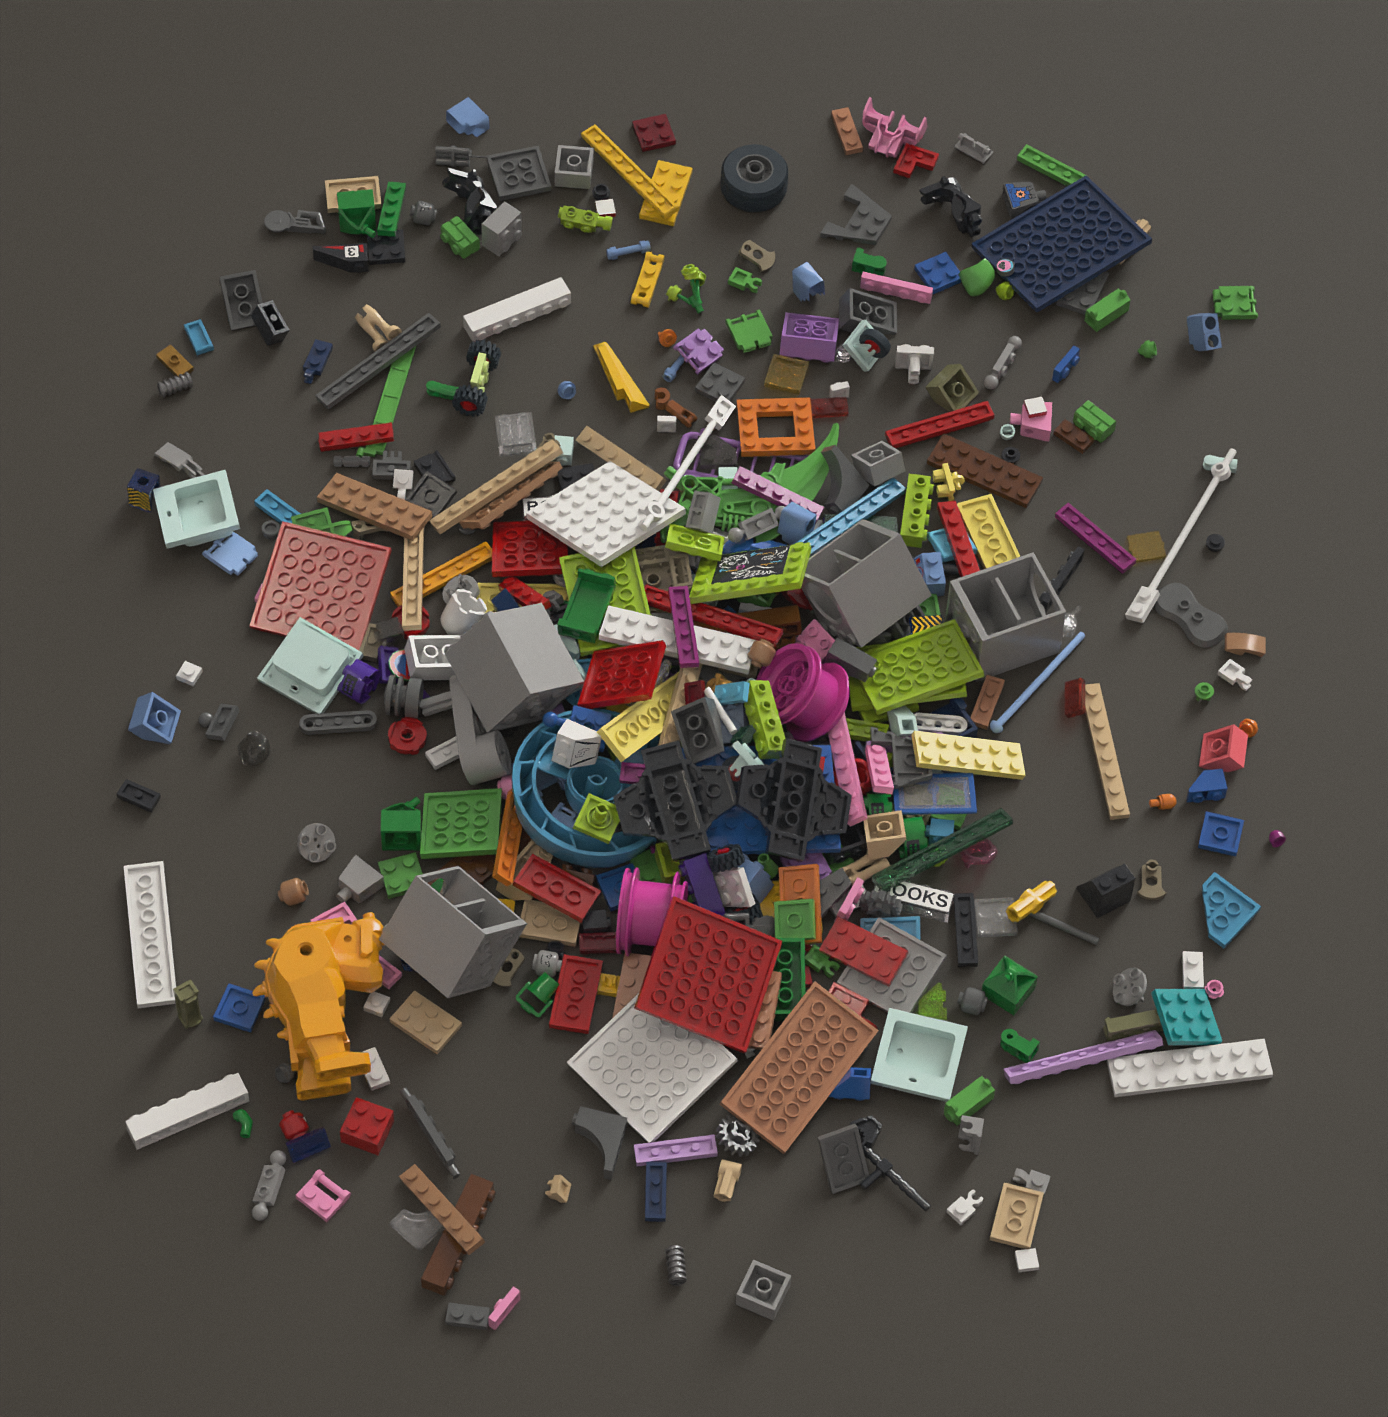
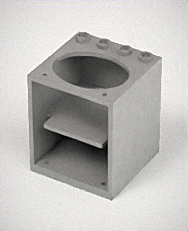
M864 519L809 558L801 587L824 629L832 636L839 637L841 640L861 648L932 596L901 535Z
M1034 552L950 581L945 622L953 619L956 620L983 669L984 677L976 679V682L984 680L986 675L995 676L1059 653L1060 645L1062 644L1061 639L1066 610ZM1034 573L1040 577L1046 586L1056 612L1046 615L1044 606L1040 604L1033 580Z
M542 603L494 613L492 611L482 615V619L474 623L470 631L462 634L459 641L450 645V649L445 653L487 733L541 721L545 713L555 709L584 683L580 672Z
M455 866L415 876L389 923L383 927L379 940L443 995L451 998L490 987L527 923L462 868ZM442 878L443 886L440 893L432 888L428 882Z

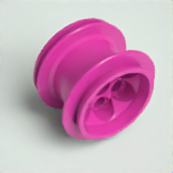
M799 643L789 644L777 650L771 664L768 667H762L756 679L770 682L781 724H786L787 731H790L795 740L800 742L812 741L833 729L843 716L849 700V679L844 668L832 662L821 664L820 657L813 648Z
M638 867L634 869L633 873H631L630 868L625 869L617 916V954H621L625 950V954L628 957L632 952L633 944L655 946L671 897L675 896L688 902V882L684 881L683 885H680V873L678 871L674 875L673 884L640 881V870Z

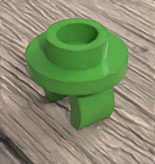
M1205 682L1199 683L1195 687L1196 700H1211L1214 694L1212 685Z

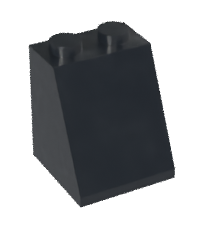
M1122 864L1077 886L1076 889L1098 919L1131 901L1136 878L1128 867Z

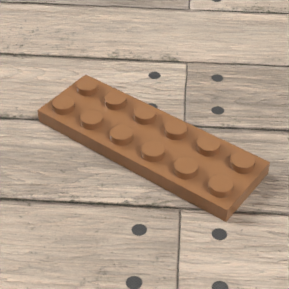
M549 462L548 467L538 469L460 521V525L463 528L471 529L487 528L492 520L502 517L504 511L514 508L519 500L529 497L531 491L542 487L547 479L557 476V472L563 467L560 462Z
M339 473L334 475L317 496L318 503L412 541L432 518V511Z

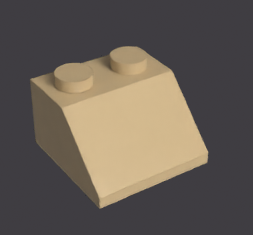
M902 810L867 815L868 819L864 820L869 860L889 857L906 840Z

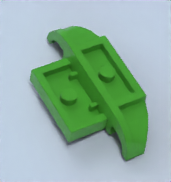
M327 507L291 516L292 524L341 536H346L350 531H353L350 521L332 523Z

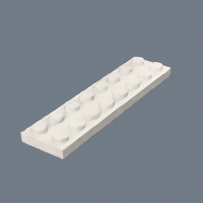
M608 606L599 633V640L624 646L664 640L666 644L664 655L678 658L672 620ZM694 626L699 663L749 674L752 660L748 658L747 654L753 642L758 640Z
M163 861L124 866L137 1007L145 1008L176 1004L173 989L176 988Z
M1265 1039L1120 1056L1107 1060L1114 1097L1273 1077Z

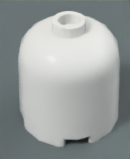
M457 589L452 594L440 618L441 625L448 635H462L464 632L470 631L472 629L471 626L482 619V615L485 614L487 607L481 598L477 600L471 596L472 592L464 589Z

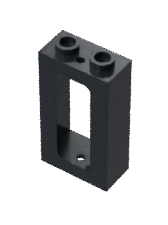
M847 824L845 835L850 845L842 847L840 853H823L829 865L839 864L850 857L856 858L865 853L866 841L857 824L851 827Z

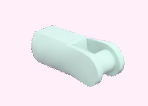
M1207 455L1204 458L1203 468L1211 471L1213 465L1223 462L1224 458ZM1232 459L1229 465L1231 473H1236L1237 459Z

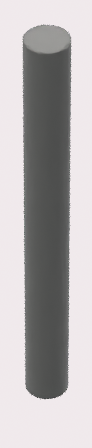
M1039 911L1036 914L1030 913L1028 915L1094 945H1097L1100 938Z

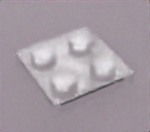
M1013 897L974 899L978 938L1017 936L1016 921L1012 922L1006 913L1007 907L1014 903Z

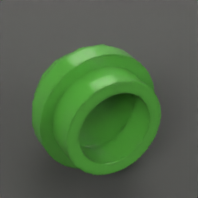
M1147 340L1140 346L1137 352L1145 358H1153V356L1157 355L1156 344L1154 341L1150 342V340Z

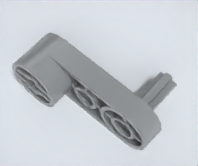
M456 675L450 676L449 692L421 700L420 708L424 716L453 708L459 759L463 772L471 785L511 774L512 763L504 737L498 730L486 732Z

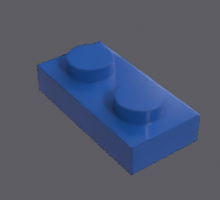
M1073 346L1054 368L1053 381L1059 383L1062 378L1065 379L1071 367H1075L1080 360V349Z

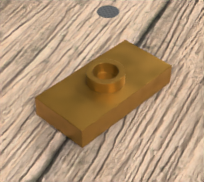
M171 344L156 354L157 359L177 377H179V374L184 375L185 372L190 374L194 371V367Z

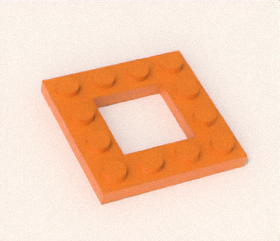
M810 397L737 400L741 457L811 455L816 450ZM793 416L795 437L759 438L757 417Z

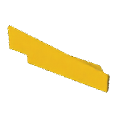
M602 342L593 345L617 401L625 399L630 413L650 407L608 343Z

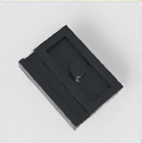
M438 450L433 454L429 453L414 461V466L421 476L428 471L446 484L450 481H456L454 473Z

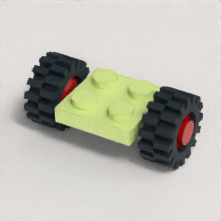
M476 340V342L472 341L466 355V361L469 362V365H474L470 385L468 387L466 385L459 386L455 391L452 401L453 408L456 411L460 410V414L466 413L465 416L470 414L472 417H475V414L480 416V414L484 413L488 400L484 383H488V371H493L497 368L501 357L500 348L496 347V344L491 345L490 341L486 343L485 340L481 342Z

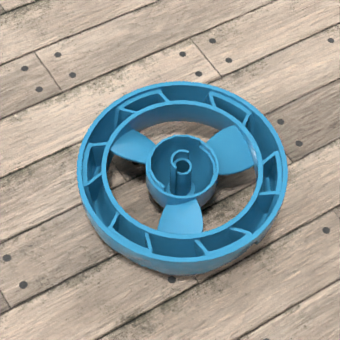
M591 709L611 714L610 721L617 717L619 714H621L619 712L605 709ZM572 710L557 714L558 718L570 720ZM542 722L528 734L516 754L511 782L517 817L527 835L536 845L561 860L580 865L581 867L608 868L633 859L644 852L651 844L655 845L659 841L655 837L624 836L623 831L614 833L610 843L607 844L559 822L546 809L540 799L536 786L537 769L549 775L566 779L565 795L572 810L577 815H579L589 793L615 804L613 796L632 784L620 783L622 762L618 758L613 762L608 758L598 756L595 764L567 768L551 761L557 733L562 726L547 727ZM584 725L585 727L593 730V728L590 725ZM656 736L623 762L644 764L641 750L658 746L660 738Z

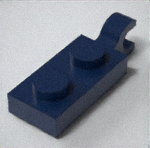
M315 339L303 366V371H305L304 377H306L304 383L312 384L315 374L321 376L332 352V343Z

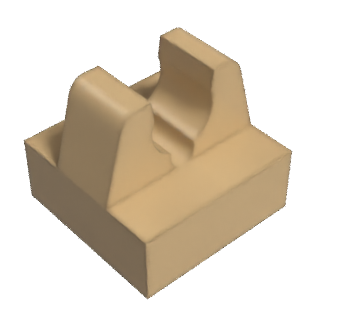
M554 1175V1178L548 1181L551 1190L545 1191V1194L550 1199H555L560 1203H567L571 1183L562 1175Z

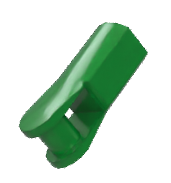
M429 381L426 384L428 395L453 400L455 391L458 389V387L436 381Z

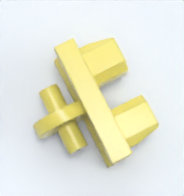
M948 463L942 464V469L934 470L932 474L934 483H944L936 487L938 497H948V501H954L953 494L955 493V488L956 490L961 489V485L965 482L964 477L957 475V472H953L951 476Z

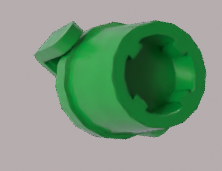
M544 972L532 984L528 981L516 995V1000L522 1004L520 1007L528 1014L532 1013L536 1017H541L553 1003L550 998L560 984ZM526 989L546 1004L540 1013H537L533 1006L520 998Z

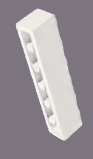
M560 277L464 315L463 327L472 341L483 340L493 334H499L508 328L516 327L521 323L571 304V292Z
M239 1073L230 1074L220 1081L206 1084L199 1090L189 1091L183 1097L171 1099L162 1106L152 1107L141 1115H133L129 1120L125 1121L127 1131L136 1150L249 1102L248 1091Z

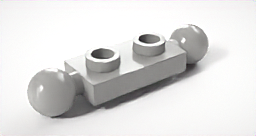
M1012 336L1008 339L1007 346L992 369V374L985 377L984 385L987 389H995L1000 377L1005 376L1008 364L1013 363L1016 356L1014 350H1018L1022 346V340L1018 336Z
M785 506L777 507L775 512L772 508L739 522L740 529L732 528L729 530V540L737 543L744 536L746 541L779 526L777 520L780 521L781 512Z
M276 1150L270 1155L272 1165H264L253 1198L256 1206L252 1209V1216L258 1221H262L268 1216L266 1206H274L285 1173V1168L282 1165L286 1162V1155L283 1151Z

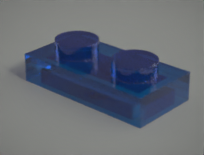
M323 1127L285 1143L293 1163L331 1147Z

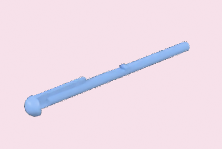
M1083 632L1077 634L997 721H991L990 729L992 732L1001 733L1003 731L1002 726L1086 637Z

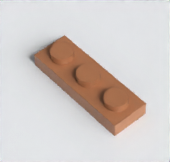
M849 108L832 110L831 116L845 155L863 152V146Z
M986 675L971 715V719L977 727L988 729L1005 680Z

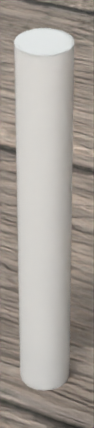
M710 687L706 688L704 693L707 698L714 699L719 717L731 735L736 734V727Z

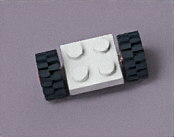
M740 844L725 845L722 848L719 847L717 850L709 852L707 860L723 907H730L726 909L725 913H749V924L756 917H763L759 902L753 898L744 867H737V865H742L745 862Z

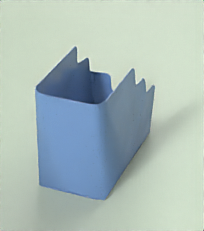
M469 97L446 111L448 124L459 134L465 132L467 135L473 134L475 137H478L489 129V117Z
M808 262L792 271L793 292L801 302L802 299L809 301V293L812 296L817 293L825 295L823 279Z
M1199 313L1187 317L1189 343L1193 344L1194 350L1208 351L1222 348L1217 313ZM1208 338L1210 341H1213L1214 347L1208 345Z
M794 502L789 503L781 512L778 533L782 535V540L793 545L814 531L816 514Z

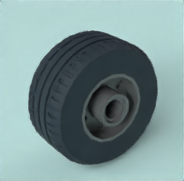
M757 144L739 147L730 152L722 163L720 183L722 194L730 204L740 210L747 212L769 210L778 205L787 193L789 173L787 163L777 151L770 147Z

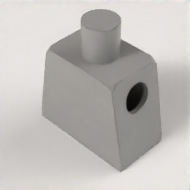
M355 855L338 878L341 891L336 897L342 903L350 898L354 899L357 903H361L384 887V876Z

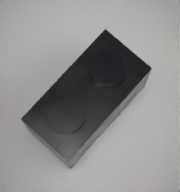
M273 300L256 306L251 318L267 346L282 342L290 330Z

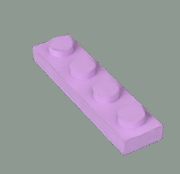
M715 1135L634 1145L636 1166H645L646 1162L669 1163L716 1157L718 1154Z

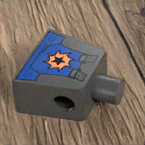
M1031 182L1003 184L1002 195L1011 220L1047 199L1045 190L1035 191L1034 185Z

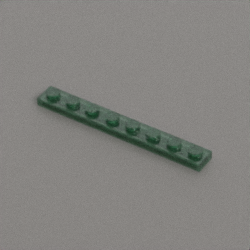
M1000 808L872 875V882L880 890L887 891L1013 824V818Z

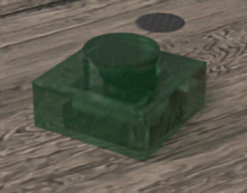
M752 725L740 727L730 742L734 744L738 740L741 745L744 743L748 744L753 739L752 736L756 729Z

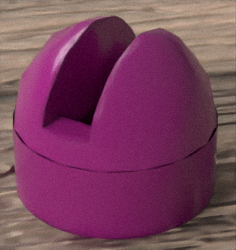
M1273 830L1270 832L1269 842L1273 847H1279L1284 844L1286 837L1281 831Z

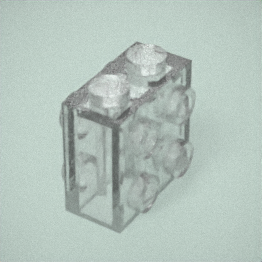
M532 412L495 416L499 457L534 452L536 438Z

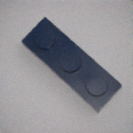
M646 1162L645 1221H666L667 1162Z

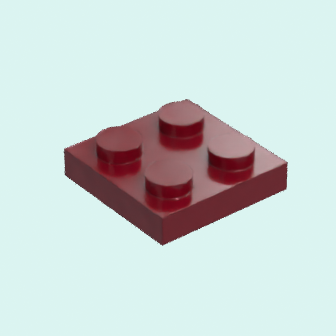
M666 114L632 121V127L642 152L676 145V139Z

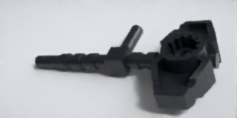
M872 1115L850 1122V1125L856 1124L858 1126L864 1156L871 1160L870 1162L873 1165H876V1170L860 1183L861 1188L866 1190L879 1177L885 1178L888 1176L902 1192H905L910 1199L915 1201L924 1211H927L931 1205L914 1188L910 1187L907 1181H904L899 1174L893 1171V1165L886 1158L881 1160V1157L872 1150L881 1132L882 1124Z

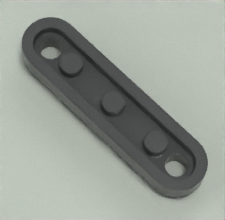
M368 710L307 714L300 719L299 724L300 730L307 735L373 730L377 725V717L374 712Z

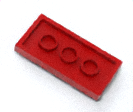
M533 853L512 885L582 923L601 893L599 889Z
M839 916L819 949L820 953L887 986L891 985L908 955V950Z
M564 954L558 980L560 985L556 989L549 1028L589 1034L603 968L602 960Z

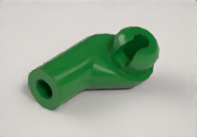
M238 1109L233 1113V1119L242 1124L240 1136L242 1138H249L253 1120L245 1110Z

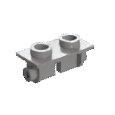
M960 133L958 136L959 141L954 146L983 164L993 154L989 146L974 141L966 133Z

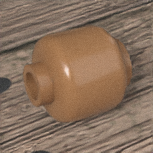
M764 639L754 641L747 654L748 658L752 660L751 665L759 669L762 666L768 667L776 654L773 648L774 645Z
M299 878L282 882L278 891L280 901L285 902L288 906L304 902L307 895H309L306 882L304 880L301 881Z

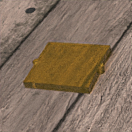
M1159 531L1127 536L1129 552L1136 558V563L1166 558L1164 542H1162Z

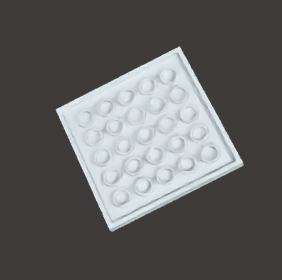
M609 461L526 512V517L602 567L686 514L683 506L668 498L662 506L665 511L664 516L657 522L652 521L648 529L643 531L640 526L647 517L644 509L650 502H657L662 493Z
M638 993L567 1061V1064L620 1116L627 1117V1123L643 1139L651 1143L655 1142L738 1060L720 1043L634 1009Z

